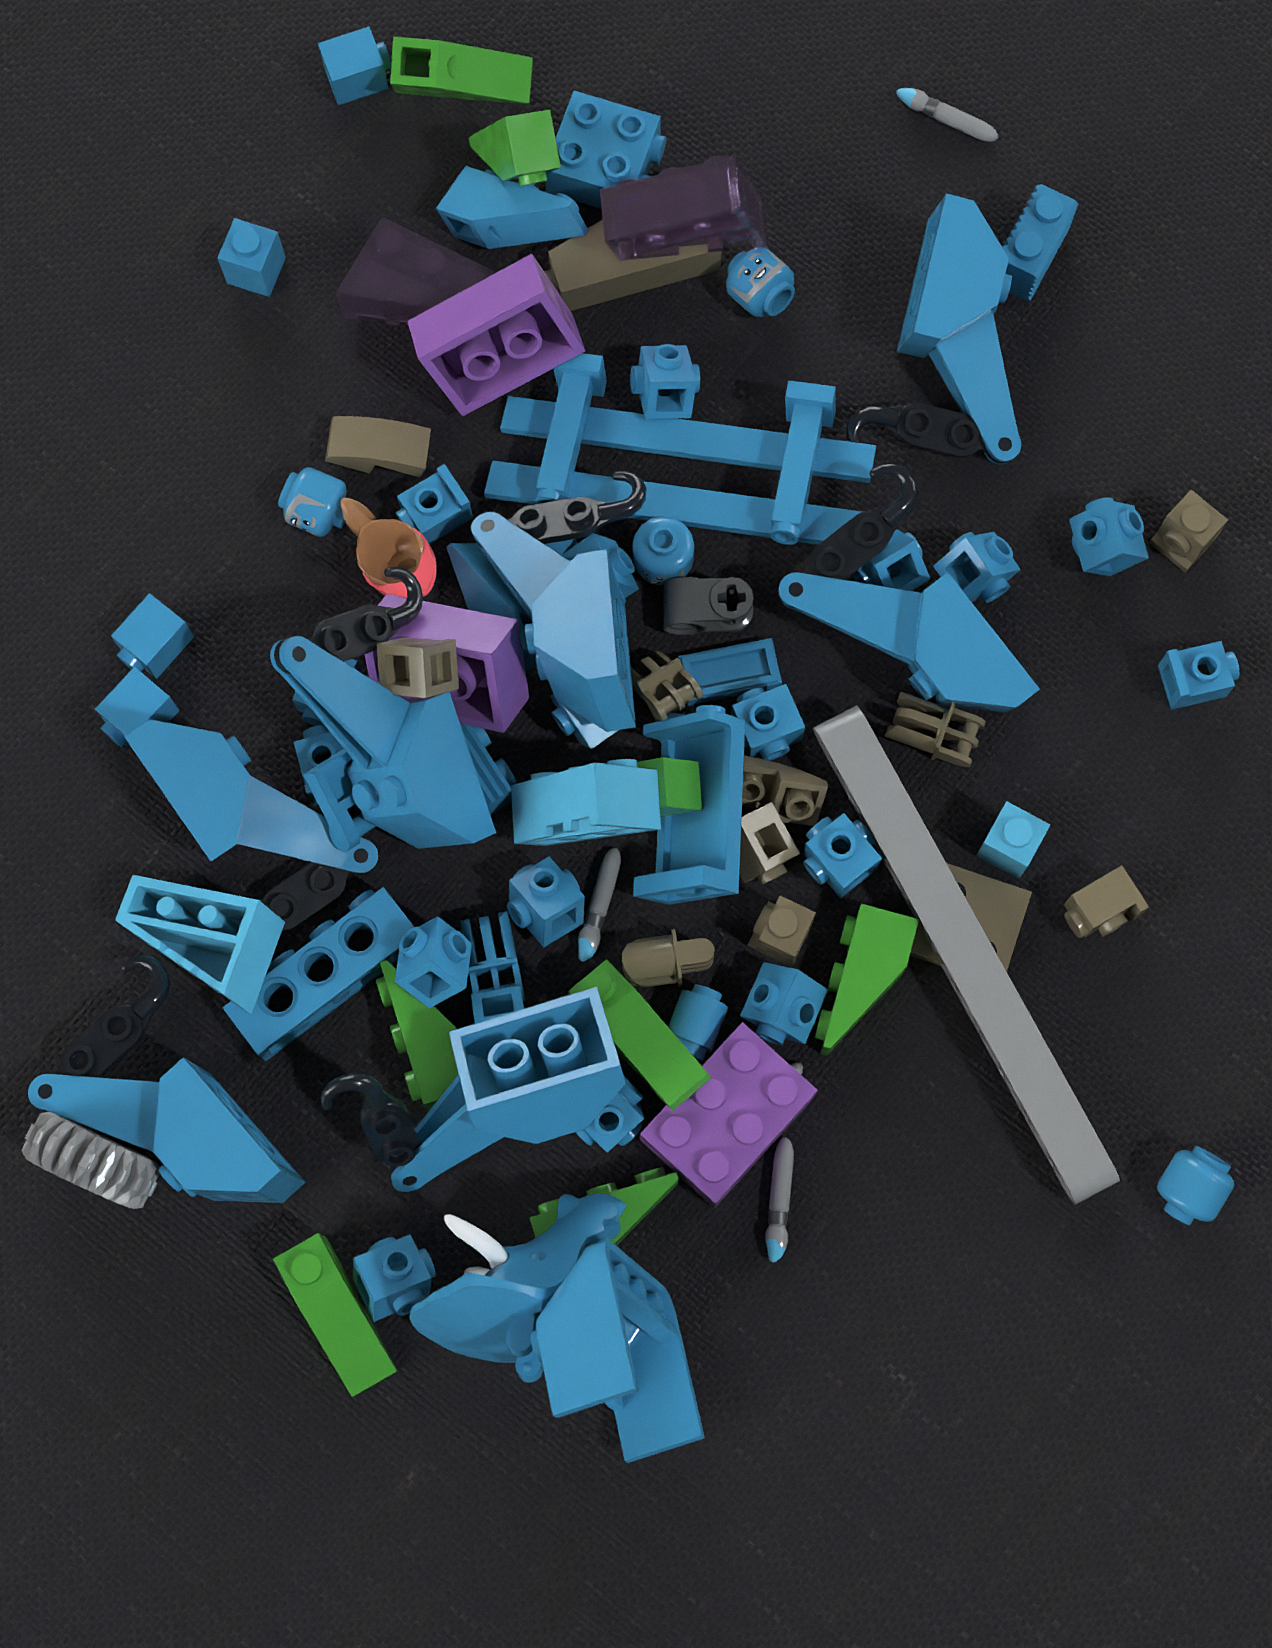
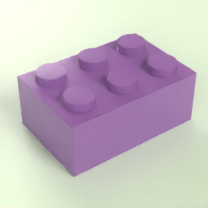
M533 254L522 258L407 321L419 361L462 416L585 352L573 314Z
M387 594L377 606L396 608L403 605L407 598ZM423 601L422 609L417 618L408 625L402 626L390 639L394 640L402 637L432 640L456 639L459 689L450 691V695L460 724L504 733L529 699L518 619ZM377 650L366 653L365 659L369 678L380 684ZM400 696L403 699L416 698L410 696Z
M743 1022L702 1066L708 1072L711 1079L674 1111L666 1105L640 1133V1141L676 1172L713 1208L722 1201L813 1100L818 1091Z

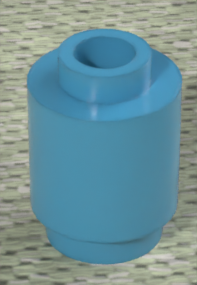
M694 984L692 991H681L668 1027L698 1062H703L706 1052H712L728 1007L720 1002L721 993L708 987Z

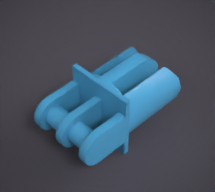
M508 911L498 913L501 937L506 957L502 958L497 957L489 916L479 918L486 961L479 963L470 920H461L462 934L472 943L469 976L473 994L520 985L522 999L525 1001ZM513 972L515 983L501 985L499 974ZM492 976L494 987L479 990L478 979Z

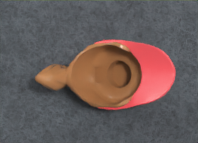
M342 498L340 504L344 520L350 530L358 537L356 556L365 580L384 596L390 594L407 598L405 584L396 577L388 578L384 574L386 568L398 566L407 569L415 575L421 585L423 597L426 596L434 586L437 562L434 552L424 535L407 523L396 519L377 520L373 513L362 503L350 498Z

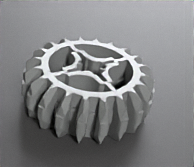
M51 1112L40 1113L35 1124L31 1125L25 1136L26 1142L21 1151L26 1160L74 1185L128 1208H143L148 1196H152L158 1184L156 1180L160 1174L158 1171L160 1167L157 1162L108 1137Z

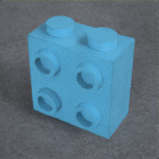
M573 91L555 138L561 168L546 174V192L553 195L562 193L574 201L613 213L647 194L652 183V176L648 175L652 162L660 163L666 145V137L661 135V116Z

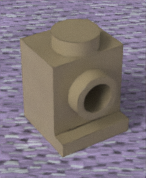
M1190 490L1166 516L1158 532L1149 543L1183 572H1186L1216 540L1228 519L1193 490Z
M402 637L377 644L380 685L392 691L393 695L429 698L459 689L456 639L432 640Z
M772 802L741 817L739 874L744 883L757 878L762 886L785 874L787 870L783 863L800 854Z
M1121 865L1072 894L1064 904L1067 909L1064 916L1070 929L1078 938L1087 937L1097 930L1104 937L1128 922L1124 914H1127L1129 919L1133 921L1140 917L1149 906Z
M779 896L776 904L768 901L755 924L754 933L747 947L792 967L812 926L816 912L782 896Z

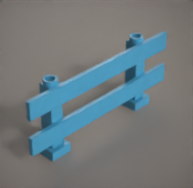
M581 353L554 368L559 391L556 402L508 396L500 427L501 433L547 439L541 467L492 460L484 492L485 498L533 505L575 497H587L603 502H615L628 498L632 493V486L625 481H615L612 477L574 472L581 444L781 471L775 500L644 482L647 488L646 500L641 509L628 518L648 521L651 518L665 516L675 518L689 527L768 537L781 544L803 542L819 545L854 516L861 513V511L807 504L812 476L870 483L871 477L869 473L873 469L876 445L820 438L822 426L833 427L836 412V387L788 380L785 405L786 421L791 422L789 434L684 419H645L644 414L590 407L592 395L604 396L607 378L603 356Z

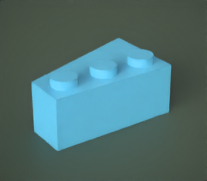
M132 875L115 921L145 943L250 1014H252L285 924V921L256 899Z

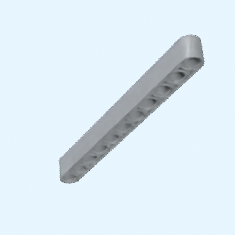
M856 705L814 727L813 731L824 754L862 823L872 834L875 840L874 845L913 916L916 919L920 918L924 926L922 929L934 953L938 952L944 964L940 963L1072 1203L1076 1205L1120 1182L1119 1175L860 708Z

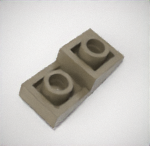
M334 416L331 420L325 461L366 473H371L376 465L420 478L426 469L431 429L381 418Z
M744 755L742 807L759 809L772 802L780 818L785 823L809 826L817 824L828 789L827 781L793 767Z

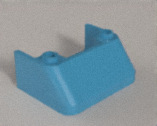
M610 1240L588 1246L537 1318L536 1330L532 1331L530 1335L534 1354L538 1361L543 1364L553 1416L559 1418L605 1403L615 1413L624 1460L627 1463L704 1439L705 1436L678 1319L668 1291L659 1281Z

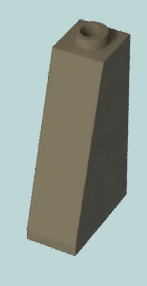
M692 168L680 173L588 228L589 231L585 236L570 238L548 251L550 270L544 272L569 310L573 311L721 270L722 248L696 169Z

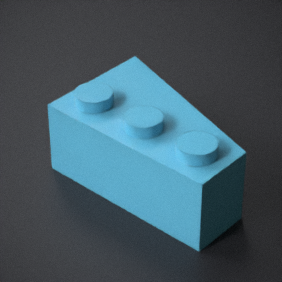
M634 759L611 760L607 764L591 763L584 766L570 767L562 772L534 773L530 775L531 780L511 785L514 844L549 846L661 830L658 771L655 769L637 768V760Z

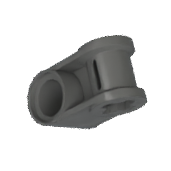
M678 577L663 582V630L666 633L694 635L703 632H736L747 627L753 618L752 589L740 578L699 579ZM727 599H737V611H727Z

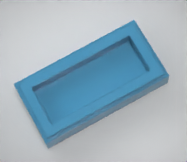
M772 638L678 656L683 668L697 681L704 695L699 700L695 698L688 702V706L741 696L756 688H763L764 691L782 685Z

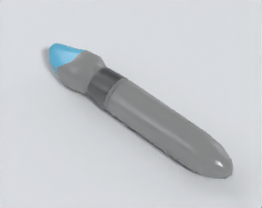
M900 88L896 92L900 100L915 111H923L928 116L976 139L988 142L998 139V134L991 125L944 102L941 103L937 99L929 98L925 92L919 89Z
M617 848L610 849L601 863L587 909L588 913H586L584 927L579 932L578 958L582 962L590 959L600 945V930L603 926L604 917H606L620 870L621 856Z
M786 1137L782 1138L778 1143L773 1161L769 1201L770 1211L768 1212L769 1226L765 1232V1241L771 1262H776L783 1256L788 1243V1233L785 1226L787 1225L794 1150L791 1141Z

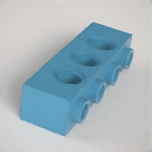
M384 887L376 893L373 890L362 893L349 905L351 911L336 923L332 919L322 923L309 935L311 941L296 953L291 949L278 956L269 965L271 971L265 976L252 1014L232 1001L222 1007L256 1054L265 1062L381 975L383 971L380 962L387 960L392 965L398 962L401 937L414 926ZM368 930L374 934L373 942L368 949L359 952L349 949L350 938L355 932ZM324 959L333 962V972L328 979L321 982L310 980L309 973L314 963ZM279 990H291L293 992L291 1006L283 1012L271 1011V997Z

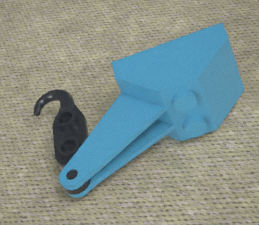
M946 193L928 218L897 349L899 353L922 358L929 355L961 413L923 403H912L894 407L867 406L858 410L850 418L846 428V440L848 442L860 443L859 434L861 429L866 424L873 423L885 427L907 445L953 457L965 458L971 456L976 451H983L988 460L1001 465L1008 463L1019 454L1021 439L1016 425L993 315L998 303H1005L1011 287L1012 275L1005 274L1009 258L974 200Z
M888 463L875 467L870 471V477L873 479L882 475L895 477L901 485L900 496L890 505L857 514L817 545L809 556L808 569L805 572L790 573L781 580L778 589L781 602L788 608L799 611L907 663L908 668L913 673L908 680L923 700L927 701L933 698L938 705L951 706L953 703L955 707L1002 713L1017 708L1040 690V688L948 572L927 587L922 593L846 580L886 548L900 521L911 512L918 497L917 483L911 472L903 466Z
M615 471L612 474L613 480L625 481L632 486V493L624 500L603 502L587 497H575L525 506L508 520L495 512H485L478 515L471 525V531L478 548L489 560L532 621L531 624L525 625V636L529 653H536V665L540 680L549 681L554 697L606 732L636 727L625 603L607 549L580 553L569 561L544 544L587 537L610 522L631 517L641 509L646 500L647 488L641 477L629 471Z
M398 566L386 568L384 571L386 577H396L405 584L407 599L403 605L392 608L369 604L321 620L311 627L307 639L301 636H294L277 641L270 652L271 663L275 670L295 689L353 758L348 774L353 785V799L361 810L364 820L418 849L475 843L495 834L496 831L450 692L429 698L403 699L398 695H393L392 691L344 663L347 660L377 650L378 643L389 641L402 626L408 625L417 618L422 609L423 593L415 575L407 569Z
M151 719L124 736L210 861H213L236 844L310 861V863L268 890L261 900L265 906L285 921L282 930H288L297 926L339 897L345 888L346 877L350 873H365L376 865L378 851L371 841L360 837L358 845L347 852H342L331 841L329 836L330 826L324 816L249 775L244 765L249 763L251 759L235 736L225 740L223 735L218 732Z
M143 955L130 958L121 965V970L127 973L135 968L147 969L153 977L151 988L141 998L107 1010L69 1044L62 1053L59 1071L56 1074H42L31 1082L28 1089L30 1102L35 1107L46 1112L54 1113L154 1152L163 1163L158 1171L167 1183L178 1192L184 1189L193 1198L198 1194L213 1201L284 1203L305 1181L210 1072L182 1058L160 1078V1082L102 1078L140 1043L154 1012L164 1003L170 989L169 973L163 963L154 957Z
M594 987L450 1031V1040L459 1075L416 1128L405 1104L400 1099L387 1093L374 1077L366 1074L351 1073L332 1080L323 1089L320 1100L324 1109H330L332 1107V1099L341 1092L353 1090L363 1094L364 1099L360 1111V1120L375 1157L389 1166L392 1185L396 1190L411 1192L421 1188L439 1174L503 1137L538 1144L586 1129L626 1082L598 989Z

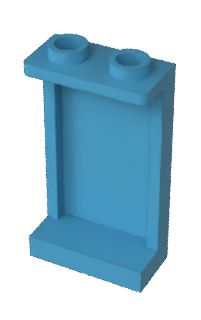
M702 705L696 708V713L687 715L677 713L666 714L667 719L663 722L658 721L643 725L644 736L661 742V757L699 762L702 810L660 817L661 830L657 831L656 873L634 877V897L670 905L739 893L745 720L725 714L726 709L721 706Z

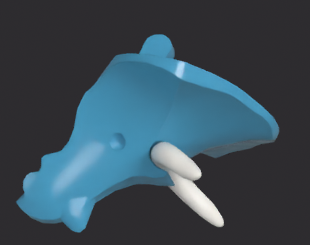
M597 1193L582 1198L563 1194L559 1198L557 1220L542 1235L526 1244L502 1247L499 1242L476 1226L456 1216L445 1215L444 1221L448 1228L457 1237L482 1254L489 1262L491 1269L469 1267L464 1271V1275L456 1281L433 1292L428 1298L412 1306L409 1318L413 1327L428 1339L452 1352L491 1362L515 1363L518 1377L522 1381L527 1383L537 1381L543 1373V1364L536 1358L530 1338L531 1332L536 1330L537 1318L588 1246L613 1239L620 1233V1216L625 1210L626 1204L622 1200L608 1194Z

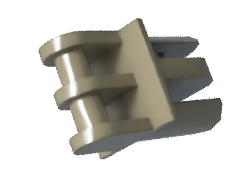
M657 651L655 653L660 666L647 656L639 662L645 678H642L632 667L631 678L632 689L647 703L655 721L660 720L663 722L667 719L666 714H670L677 709L681 711L686 707V703L695 698L699 700L704 695L697 681L683 668L679 658L671 661L664 653Z
M900 692L897 699V704L900 707L897 708L892 721L895 725H889L884 736L931 753V760L938 758L957 766L970 767L972 759L968 756L971 748H977L979 740L975 737L978 729L984 728L986 721L979 716L954 708L955 704L953 703L949 709ZM949 720L963 724L962 732L947 727ZM945 739L956 743L955 751L941 747L942 740Z
M673 929L670 935L642 938L628 943L622 952V970L625 978L634 986L651 987L678 983V987L682 986V974L705 971L712 966L715 948L713 943L706 938L677 941L676 931Z

